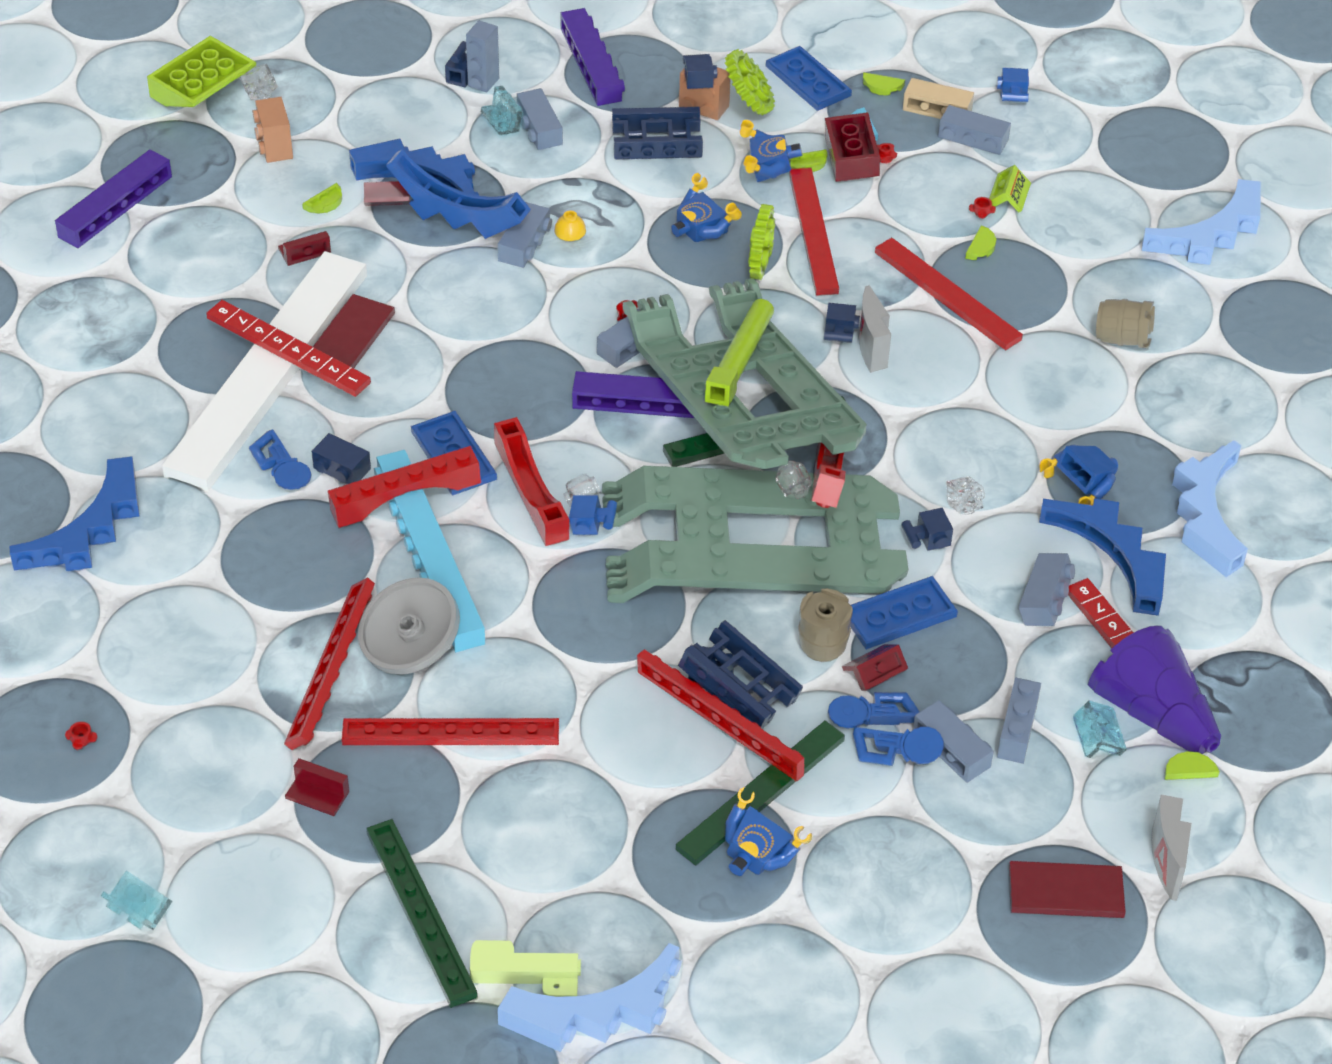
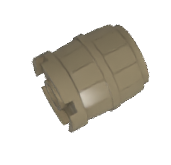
M1106 299L1105 302L1101 301L1097 314L1096 338L1101 339V342L1117 344L1118 346L1138 345L1139 348L1149 349L1152 339L1148 338V334L1153 332L1155 319L1154 301H1143V303L1128 299Z
M826 588L821 589L820 593L813 594V591L809 592L802 599L800 605V622L798 625L800 646L808 657L816 661H832L842 655L851 633L850 623L853 608L848 603L849 599L846 595L837 590Z

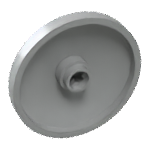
M410 578L396 582L376 595L365 609L358 628L360 648L372 665L386 673L400 675L425 669L440 659L452 645L460 623L458 605L446 587L437 581L427 578Z

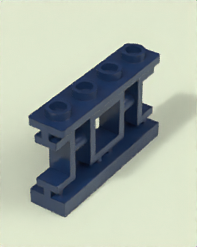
M700 107L612 108V132L624 133V137H614V159L701 158L703 156L702 135L691 136V132H700ZM667 132L668 136L647 137V133Z
M726 620L722 621L719 627L712 631L709 640L714 644L713 647L706 651L698 643L690 645L685 649L678 664L683 671L711 695L717 696L730 708L738 710L742 716L751 722L757 723L761 729H764L766 723L772 721L776 710L770 706L774 701L778 699L786 707H789L796 702L803 689V686L795 678L790 676ZM727 649L734 656L730 658L723 650ZM715 658L722 665L718 667L711 660ZM739 665L754 679L746 685L731 670ZM765 682L774 689L772 692L763 686ZM754 692V693H756L762 700L758 702V701H757L754 697H752L750 694Z

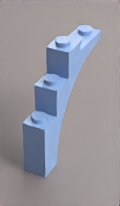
M1238 179L1231 201L1223 210L1199 223L1177 228H1145L1142 251L1187 256V262L1210 265L1214 247L1234 249L1237 232L1257 234L1260 221L1261 182Z
M1235 440L1226 446H1221L1214 454L1204 457L1200 462L1192 457L1186 462L1179 463L1174 470L1172 483L1175 488L1182 492L1178 500L1177 514L1187 521L1183 528L1182 543L1225 577H1228L1244 566L1248 550L1224 523L1218 510L1215 496L1217 483L1238 462L1241 445Z
M668 943L660 956L642 973L619 986L599 993L583 996L555 997L535 994L511 986L498 1007V1025L559 1052L562 1051L566 1042H572L576 1030L604 1043L607 1042L611 1033L614 1035L617 1033L621 1022L651 1034L656 1025L660 1026L666 1015L664 996L668 990V981L671 976L675 977L678 974L682 963L679 960V947Z

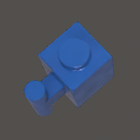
M1002 68V75L997 77V89H1000L1002 101L1028 102V69Z
M573 495L569 514L573 535H598L600 522H604L603 527L605 529H612L617 502L610 500L607 503V508H601L598 495Z

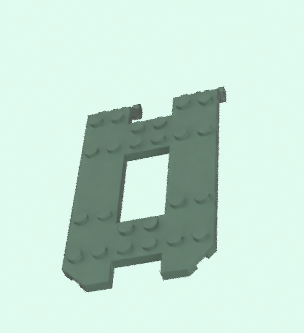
M754 278L746 279L744 286L739 281H735L732 284L725 283L723 290L726 295H723V291L718 285L709 287V294L715 302L722 331L729 339L692 346L683 336L674 302L669 294L660 295L659 303L662 307H659L654 297H648L647 301L644 298L639 299L637 305L640 311H637L632 301L623 302V310L628 316L636 349L731 461L768 469L787 465L788 455L785 451L790 448L809 446L822 442L834 455L856 450L865 435L867 424L771 321L743 372L756 369L792 410L755 418L736 395L733 397L729 407L705 402L706 380L714 366H719L752 303L757 299H762L759 284Z
M642 466L616 482L606 481L602 484V493L604 494L602 498L603 508H607V503L610 500L617 502L613 527H620L649 509L675 510L677 541L647 540L621 556H608L605 560L606 568L609 569L606 572L607 587L610 588L607 591V599L612 603H624L655 585L821 592V589L828 588L841 593L864 594L888 592L894 583L898 580H903L907 576L909 570L906 550L881 549L877 519L899 520L898 495L871 475L845 474V482L837 507L830 506V508H824L812 501L814 473ZM727 513L825 517L828 547L730 543Z

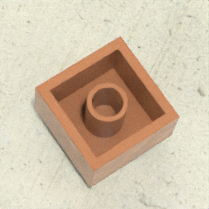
M717 67L718 76L714 78L713 88L687 89L684 68L680 72L679 107H700V115L718 121L729 107L731 79L728 76L730 74L725 69Z
M282 96L255 100L256 110H252L254 123H258L254 131L260 155H265L267 163L293 159L290 124Z

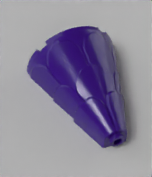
M1156 625L1132 633L1110 650L1113 654L1109 656L1106 662L1100 660L1088 682V686L1094 693L1128 712V715L1157 730L1159 735L1189 752L1203 754L1218 748L1221 734L1207 698L1201 693L1194 672L1191 671L1180 644L1168 628L1164 629L1162 626Z

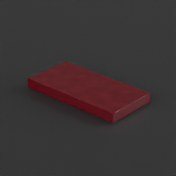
M352 294L313 347L355 368L395 314V307Z
M1027 861L1009 862L1011 913L1125 918L1122 866Z

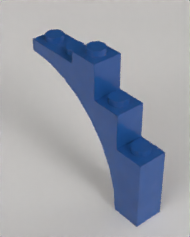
M400 138L349 150L350 168L356 181L370 178H395L386 167V164L396 152L403 150L419 167L443 184L459 191L479 196L478 192H474L472 182L475 168L473 163L468 161L465 154L442 159L440 154H436L433 146L409 151L407 146L404 147Z
M403 150L396 152L386 164V167L412 197L409 204L422 220L440 212L453 229L472 222L482 236L487 239L520 224L531 210L517 192L506 196L486 197L465 193L443 184L419 167Z
M133 457L107 459L106 476L100 492L93 503L67 526L45 537L9 546L14 571L65 564L66 571L92 568L90 545L116 542L114 520L140 517Z
M1043 498L1039 523L1071 531L1097 545L1111 557L1125 576L1132 595L1133 612L1159 616L1163 599L1166 553L1141 550L1143 528L1117 524L1119 502L1094 498L1092 506Z

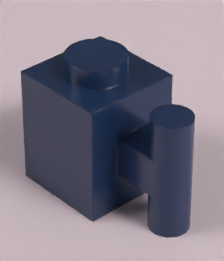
M462 41L445 65L446 83L464 88L468 85L467 53H465L467 50L466 41Z
M710 54L683 55L687 89L713 88L714 78H717L718 73L717 65H713Z
M828 302L824 340L852 343L854 329H859L860 315H856V305Z
M943 507L919 512L917 526L913 527L910 520H905L901 524L913 549L921 546V539L927 551L951 546L953 527Z

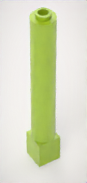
M757 299L752 303L719 366L713 367L706 380L705 402L729 407L737 391V382L774 314V307L768 300Z

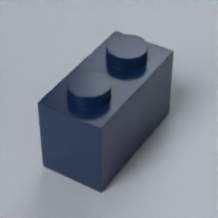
M330 433L311 451L313 468L320 473H325L337 479L341 483L350 484L360 481L371 470L369 451Z

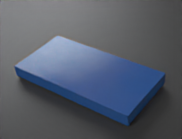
M801 46L766 60V67L816 111L852 96V90Z
M456 411L411 426V433L428 459L471 446L479 462L481 483L461 490L447 488L452 496L497 480L496 471Z
M930 576L851 604L853 614L850 627L867 650L957 617L958 610L935 578Z

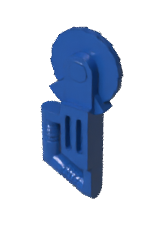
M273 429L267 431L249 446L250 452L262 470L272 468L271 474L274 476L275 482L279 487L289 490L300 489L310 482L312 476L310 468L306 464L298 462L297 458H291ZM272 441L273 444L268 447L269 458L266 459L261 449Z
M874 692V703L870 704L863 696H860V698L849 695L840 696L829 704L828 709L829 718L839 727L848 729L862 724L868 726L914 723L915 715L920 712L907 692ZM895 703H902L907 712H900Z
M855 727L853 730V738L860 762L893 766L896 754H902L906 762L911 760L917 764H928L940 757L944 749V740L941 734L931 727H919L911 732L907 729L904 734ZM864 737L874 738L877 750L888 752V754L868 752Z

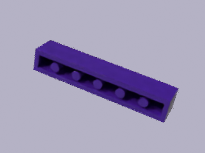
M585 8L560 12L561 31L596 105L601 106L622 102V92H625L624 81L619 79L618 69L616 66H613L610 53L607 54L604 41L600 40L598 28H594L592 16L588 15Z
M151 149L146 151L55 220L58 238L76 248H80L172 177L170 159Z
M575 372L572 390V409L695 418L662 378Z

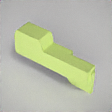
M476 940L472 944L470 977L473 983H543L544 995L555 997L577 996L578 976H581V959H578V953H514L513 943L503 940Z

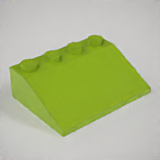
M210 35L147 76L149 95L164 106L195 107L257 65L252 59Z

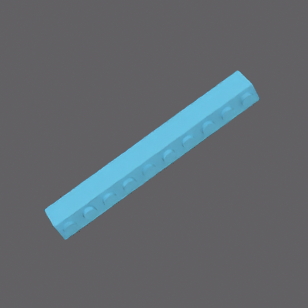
M401 450L377 456V467L374 468V474L376 476L411 465L406 451ZM423 489L410 491L389 500L390 513L392 517H397L398 531L400 534L405 535V547L407 552L411 551L413 554V566L415 570L419 569L421 572L419 577L439 582L446 587L456 600L460 613V623L457 635L452 643L455 653L485 645V627Z

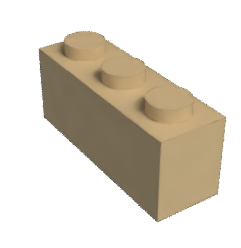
M911 78L904 93L903 110L941 119L949 105L972 111L974 92Z

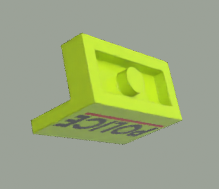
M1016 165L997 174L989 199L992 201V206H997L1008 200L1019 213L1023 209L1031 182Z

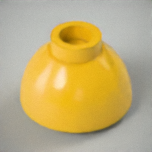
M569 210L564 212L557 220L554 232L562 240L576 241L586 234V225L575 211Z

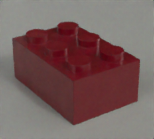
M869 113L825 118V140L835 181L880 176V155Z

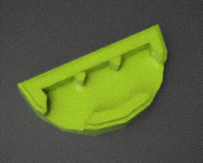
M863 72V85L870 88L872 93L890 95L891 92L901 91L905 86V79Z
M827 149L802 153L803 156L790 159L791 169L812 168V172L819 171L827 162Z
M337 182L303 202V210L317 214L335 210L343 199L341 187Z
M980 226L966 252L965 259L977 260V257H989L995 251L996 237L989 228Z
M1187 751L1178 753L1170 758L1165 768V780L1215 778L1219 776L1220 771L1216 763L1208 756L1198 752Z

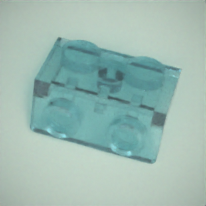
M496 86L494 88L492 105L481 107V113L499 135L519 132L523 110L503 86Z
M1089 700L1073 715L1085 757L1091 758L1099 750L1121 756L1127 750L1113 707Z
M127 870L111 894L103 891L100 895L108 901L106 904L107 908L118 915L122 911L129 915L127 921L139 929L145 925L154 930L173 902Z

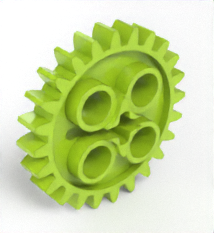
M736 49L727 54V57H725L726 62H724L727 66L726 71L730 74L728 77L733 81L732 86L735 87L742 101L745 100L747 106H751L752 111H756L758 115L761 114L763 116L772 111L775 107L774 94L770 91L772 87L768 85V79L765 78L764 72L761 71L759 65H755L753 58H749L748 54H744L743 50L739 51V49Z
M761 204L755 226H753L751 232L748 260L749 273L751 278L758 280L763 279L769 257L772 255L776 221L773 205Z

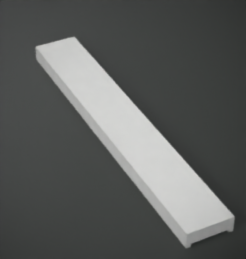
M324 251L271 321L270 325L313 347L367 277L366 264ZM254 344L162 465L164 478L169 479L171 477L201 487L204 491L209 492L300 367Z

